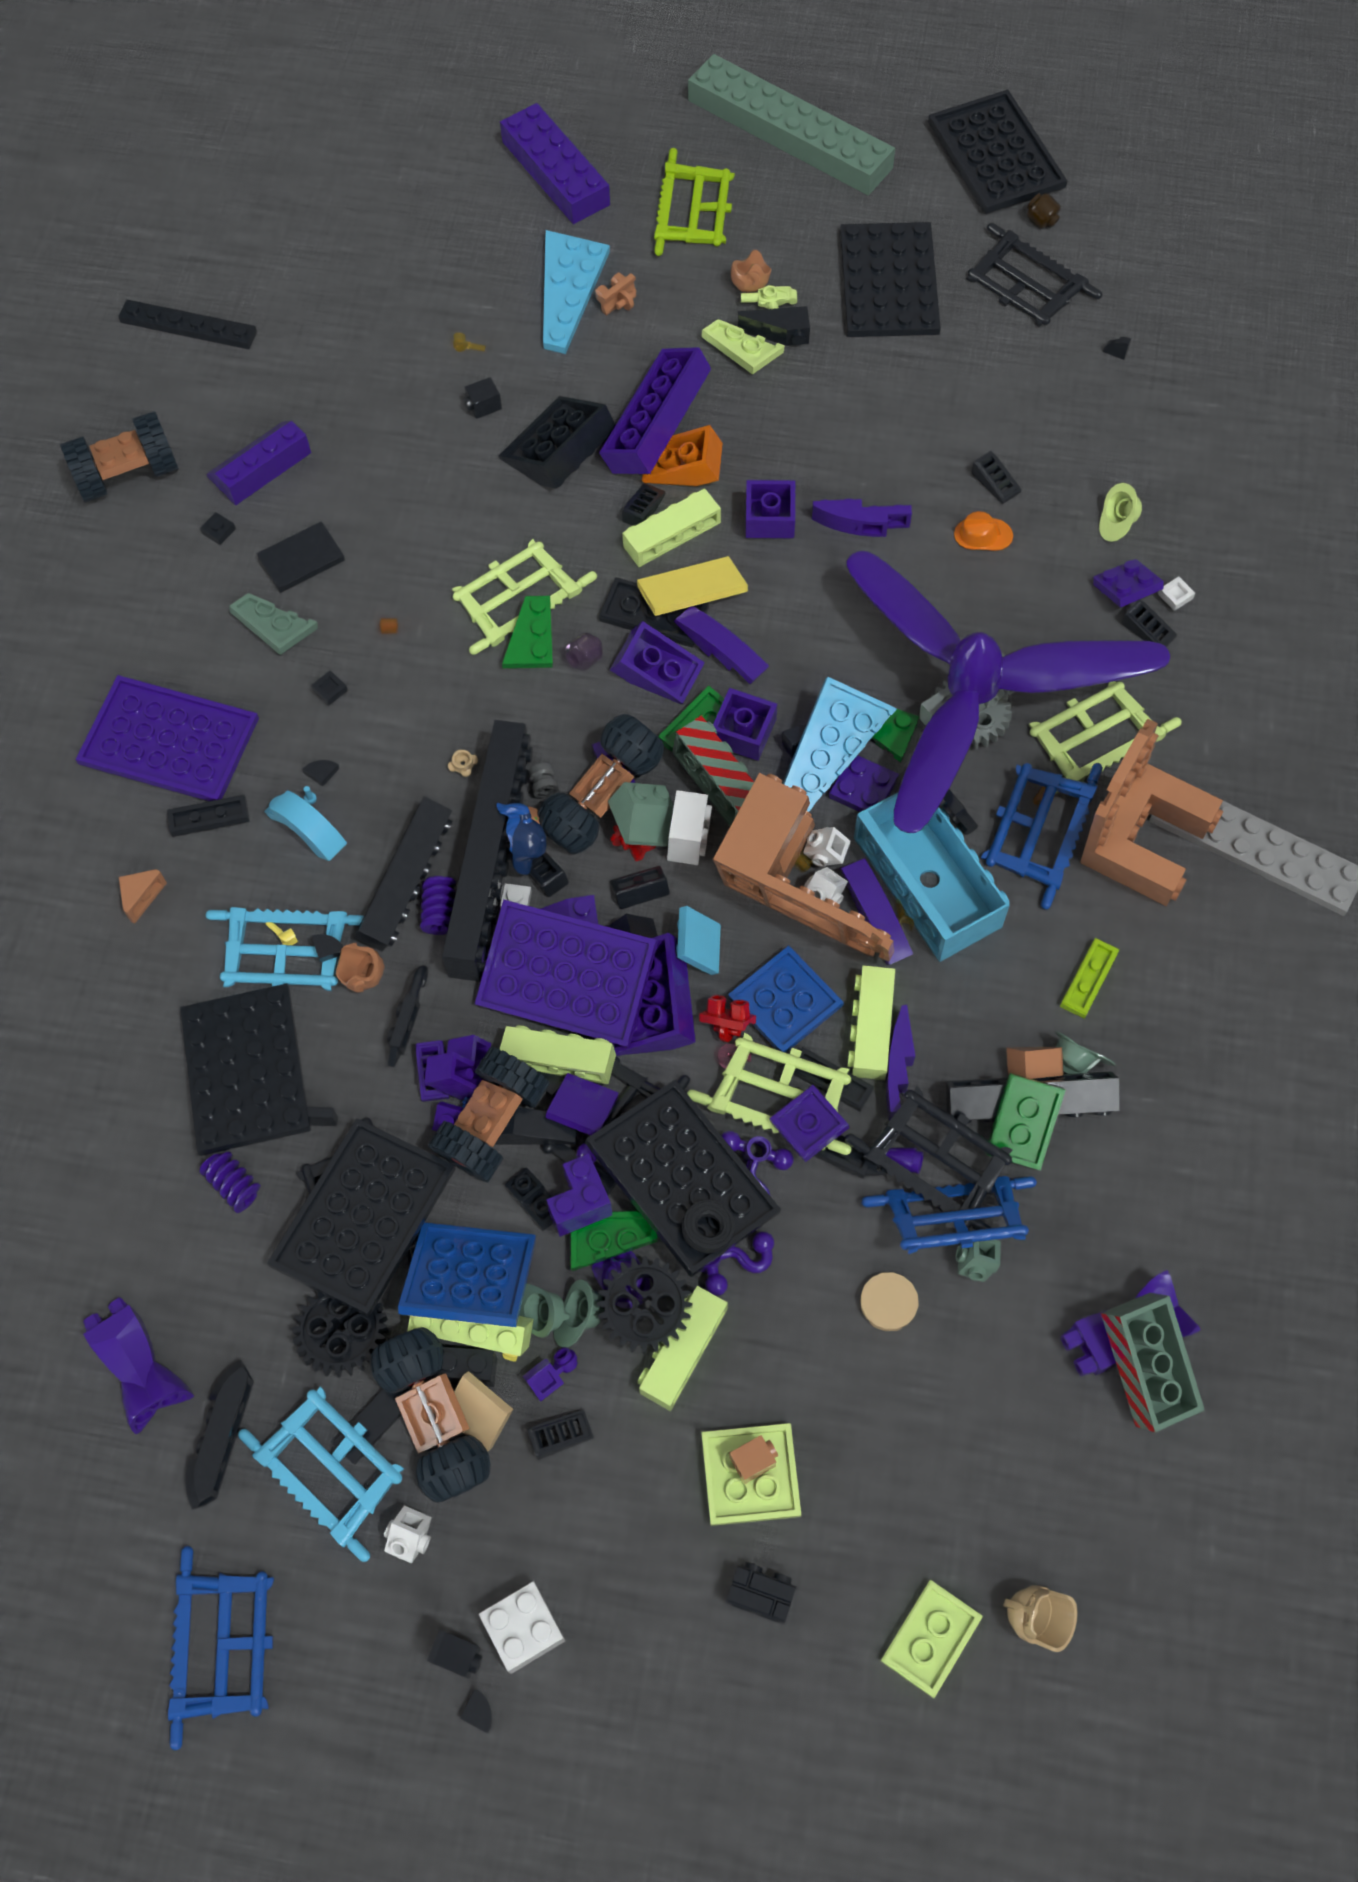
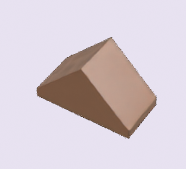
M157 869L119 877L123 911L132 923L135 924L167 884L163 875Z
M1007 1047L1008 1075L1012 1073L1030 1079L1062 1076V1047Z

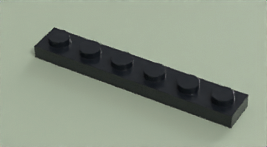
M128 299L118 316L123 324L250 350L257 334V329L254 325Z

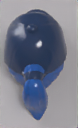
M497 803L498 811L509 817L506 833L510 841V852L513 854V867L517 873L528 875L532 868L533 859L541 857L546 852L547 841L545 832L541 825L531 818L530 810L526 805L521 803L507 805Z

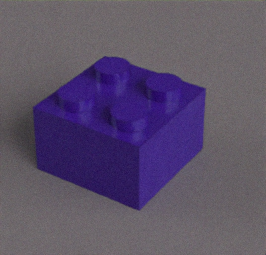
M746 480V538H794L795 480Z
M729 688L713 723L717 736L722 742L725 741L729 744L733 753L759 761L777 720L778 704Z

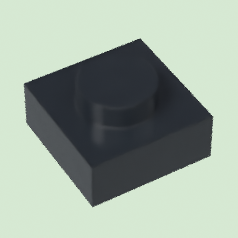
M215 512L203 524L200 530L204 536L221 545L236 530L233 522Z
M331 670L311 685L312 690L328 706L348 691L347 685Z

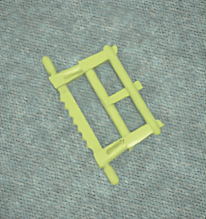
M532 539L528 543V548L502 564H499L497 561L489 564L488 566L491 570L464 587L457 586L452 588L454 592L453 599L462 603L472 622H477L486 638L469 647L470 654L476 655L489 647L490 644L492 647L497 646L505 640L507 634L514 631L518 616L503 626L498 627L487 614L491 610L548 575L560 588L559 591L550 596L551 609H555V605L562 604L563 599L575 597L582 592L583 587L597 579L596 572L591 571L575 582L561 569L562 565L557 563L543 549V543L539 541L535 543L534 539ZM533 556L542 568L516 583L506 572ZM496 578L508 587L507 590L481 606L471 595Z
M1109 682L1107 688L1081 702H1078L1075 698L1068 701L1066 704L1069 707L1068 709L1046 721L1029 724L1031 728L1030 735L1037 737L1050 757V761L1054 760L1065 778L1083 782L1085 777L1090 774L1091 768L1095 763L1102 765V772L1105 766L1111 768L1113 762L1119 763L1120 759L1124 758L1134 739L1081 768L1076 765L1067 751L1128 718L1139 730L1143 727L1146 720L1150 719L1143 712L1145 708L1141 707L1124 689L1125 685L1123 682ZM1113 697L1123 710L1094 725L1086 710ZM1076 716L1085 730L1059 744L1049 730ZM1175 717L1161 724L1160 727L1157 726L1155 733L1159 737L1156 742L1162 740L1166 733L1179 727L1182 723L1181 719Z
M744 1033L743 1038H737L735 1041L737 1049L726 1070L722 1073L724 1078L713 1098L710 1095L692 1089L687 1092L692 1101L705 1106L708 1105L707 1109L723 1115L725 1113L732 1114L734 1119L742 1118L744 1123L752 1122L753 1126L762 1125L763 1130L772 1129L774 1134L779 1132L769 1120L772 1116L730 1102L739 1080L795 1099L804 1092L789 1086L794 1071L797 1068L832 1080L825 1098L838 1112L843 1087L851 1082V1077L847 1074L849 1072L848 1068L833 1070L800 1058L802 1054L800 1050L792 1048L790 1054L755 1043L751 1036ZM750 1052L785 1064L780 1081L777 1082L743 1070ZM833 1140L826 1146L829 1150L843 1155L850 1154L852 1150L850 1145L838 1140Z

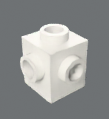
M835 827L812 830L807 838V844L803 853L812 860L813 864L819 867L842 864L850 840Z
M826 867L815 872L807 880L804 887L815 892L814 897L823 901L825 898H828L840 904L844 897L841 894L848 881Z
M404 1505L396 1518L389 1522L385 1530L384 1537L388 1539L384 1551L412 1563L419 1553L424 1554L429 1545L431 1536L427 1535L432 1517Z

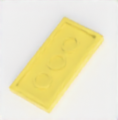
M729 556L637 580V587L655 616L748 592V584Z

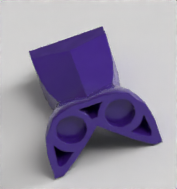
M1168 1270L1151 1279L1135 1297L1136 1299L1148 1293L1168 1295L1174 1308L1182 1338L1192 1336L1201 1330L1199 1325L1179 1306ZM1102 1312L1076 1321L1060 1337L1067 1351L1080 1346L1085 1355L1074 1361V1366L1079 1376L1092 1373L1097 1376L1117 1365L1101 1316Z
M117 1298L109 1304L108 1308L112 1316L103 1321L98 1313L84 1319L83 1322L87 1332L83 1335L101 1361L122 1382V1402L130 1429L137 1435L148 1424L159 1408L178 1404L195 1396L182 1379L168 1368L156 1362L152 1342L140 1315L130 1305H127L122 1298Z

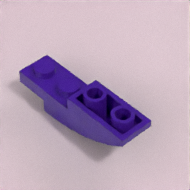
M850 498L844 500L824 499L813 501L812 504L813 521L848 534L886 537L887 529L910 528L912 517L911 505L898 504L894 506L874 505L862 507V499Z

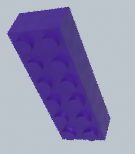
M538 103L500 121L503 144L572 224L610 206L609 184Z
M699 347L661 349L599 452L613 474L651 473L712 369Z

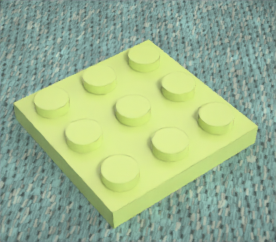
M791 1423L702 1432L711 1526L801 1517ZM762 1435L765 1442L768 1440L772 1442L778 1453V1457L775 1458L776 1467L744 1485L729 1458V1454Z

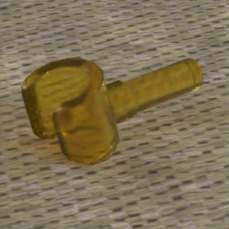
M463 333L454 334L453 344L457 352H463L466 348L485 352L486 346L466 341V336Z
M895 900L900 925L901 923H908L910 931H912L914 927L913 919L906 915L901 901Z

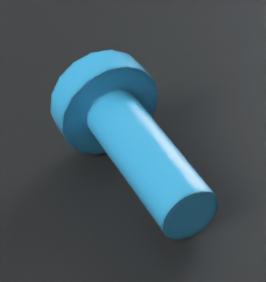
M305 786L303 788L305 792L304 800L309 804H314L317 797L311 792L309 786Z

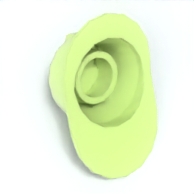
M1116 484L1106 495L1099 531L1101 536L1107 541H1118L1124 537L1130 530L1131 525L1141 515V501L1130 484Z

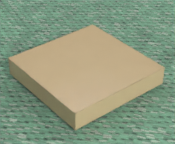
M468 1371L462 1376L454 1391L470 1428L462 1433L466 1436H474L489 1451L495 1444L513 1408Z

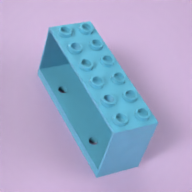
M898 793L857 814L854 839L933 954L941 962L1002 928L1010 906L1009 899L1002 890L999 891L996 887L992 874L987 869H983L979 863L977 853L973 849L968 848L961 831L958 828H954L950 823L949 815L944 808L938 807L931 820L921 831L917 833L900 831L893 822L894 807ZM926 872H932L938 876L939 884L933 888L925 887L920 881L921 875Z

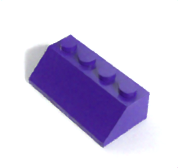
M293 421L281 422L206 475L236 506L311 454L307 436Z

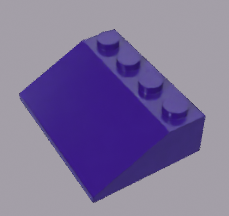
M670 933L651 938L658 940V945L630 1047L612 1043L616 1056L673 1050L696 1043L687 962L677 958L676 946L678 938Z

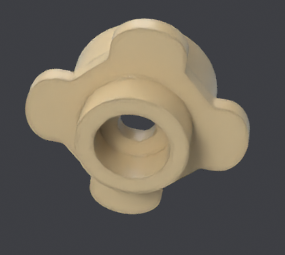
M457 750L452 756V762L448 763V769L451 772L457 771L461 773L463 777H468L472 774L471 769L478 763V758L466 750Z

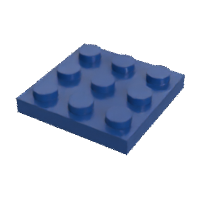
M787 946L728 994V999L731 1002L734 1000L749 1001L750 1014L756 1015V1023L752 1025L776 1050L785 1053L838 1011L844 1003L790 946Z

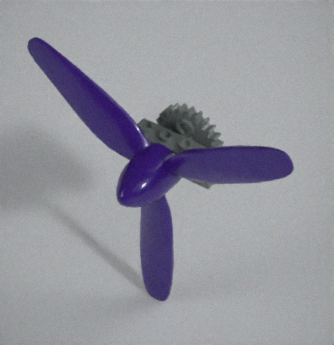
M858 551L849 556L846 561L848 571L857 585L871 602L910 641L928 654L950 664L948 682L944 681L942 688L936 687L935 695H931V698L921 703L919 719L926 727L906 769L896 799L893 822L900 831L906 833L921 831L931 820L950 789L971 744H973L975 749H978L979 743L988 747L989 739L996 743L998 735L1004 736L1005 729L1009 728L1012 711H1010L1011 702H1007L1008 695L1013 694L1015 691L1027 693L1054 692L1118 681L1164 668L1170 660L1168 649L1163 644L1151 641L1050 642L1023 647L1004 655L994 638L984 632H975L960 640L956 631L937 609L908 580L878 556L868 551Z

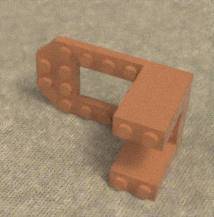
M1147 719L1143 727L1138 731L1107 788L1109 793L1104 802L1101 801L1095 813L1080 863L1167 907L1170 899L1177 900L1187 880L1182 877L1186 868L1135 844L1134 841L1140 827L1144 825L1150 813L1203 839L1207 832L1212 834L1224 812L1219 809L1223 800L1148 764L1159 735L1155 733L1158 723Z
M759 773L713 858L724 885L865 955L873 957L875 952L880 953L879 957L881 959L890 961L894 954V943L890 939V934L864 921L865 917L858 912L850 910L847 913L839 909L840 905L831 899L825 898L823 901L814 897L815 892L804 886H800L798 889L790 885L791 881L787 877L806 844L808 836L815 827L814 819L811 818L812 814L807 811L810 805L809 796L806 795L807 792L798 786L792 785L790 788L782 784L783 781L775 775L768 774L765 776Z

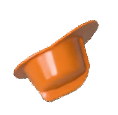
M982 511L969 514L956 526L954 532L956 542L960 546L971 550H1003L1013 540L1012 529L1007 523L992 518L988 513Z

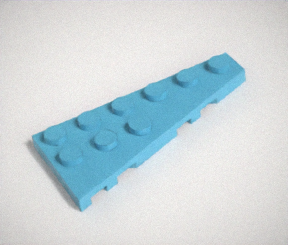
M546 230L544 349L566 354L608 258L610 245Z
M830 677L825 678L782 784L790 788L792 785H795L807 792L806 795L809 796L810 801L807 809L809 812L818 799L830 788V785L842 774L897 708Z

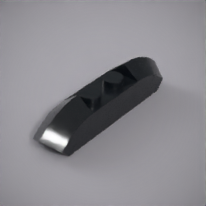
M241 1359L223 1373L212 1389L208 1399L215 1402L214 1407H210L206 1416V1425L208 1426L204 1437L201 1436L197 1443L196 1454H198L197 1459H189L186 1469V1492L192 1510L210 1504L219 1495L254 1384V1380Z

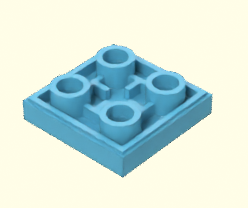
M688 906L681 907L677 922V958L710 975L718 974L721 924Z

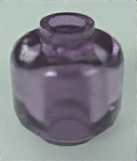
M590 633L578 635L566 646V659L568 663L580 670H587L600 661L603 656L600 639Z

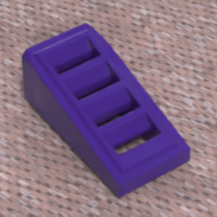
M442 1040L416 1043L422 1102L449 1099L448 1094L438 1089L427 1091V1086L429 1085L425 1084V1064H427V1057H430L425 1055L434 1056L433 1054L446 1053Z

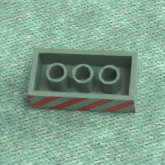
M701 715L676 732L672 753L702 792L708 795L709 801L731 827L754 781L748 775V769L744 763L738 762L732 755L733 752L729 744L725 741L722 742L717 736L714 725L710 721L706 722Z
M1148 1293L1101 1313L1136 1427L1157 1432L1204 1411L1170 1296Z

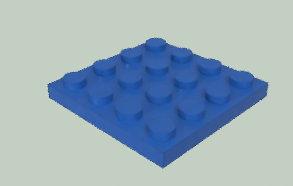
M424 1222L399 1301L398 1314L517 1327L536 1244V1235Z

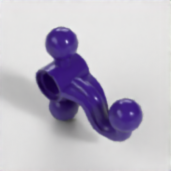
M728 1130L721 1134L734 1152L736 1150L741 1151L743 1159L747 1162L746 1167L769 1195L770 1192L767 1186L756 1177L758 1164L769 1160L775 1168L782 1171L788 1170L793 1165L794 1157L789 1150L784 1148L777 1149L776 1151L771 1150L770 1142L764 1137L757 1136L744 1141L734 1131ZM753 1143L758 1144L762 1148L760 1158L753 1156L750 1148Z
M760 1231L753 1237L752 1246L756 1252L761 1254V1259L758 1262L752 1261L741 1248L734 1246L703 1268L700 1272L708 1275L705 1282L706 1290L715 1296H720L727 1291L728 1281L718 1271L720 1262L723 1259L733 1257L745 1270L751 1273H761L767 1270L773 1260L772 1249L775 1243L772 1235L768 1232Z

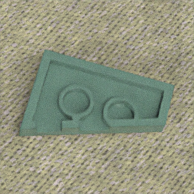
M247 593L229 606L230 613L280 655L318 629L316 621L311 619L306 621L299 618L295 612L280 610L275 607V604L250 593Z

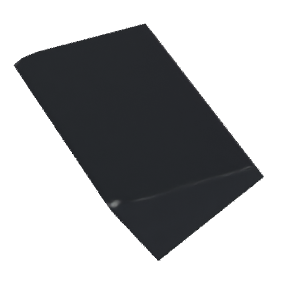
M661 866L610 881L620 909L670 894L668 881Z

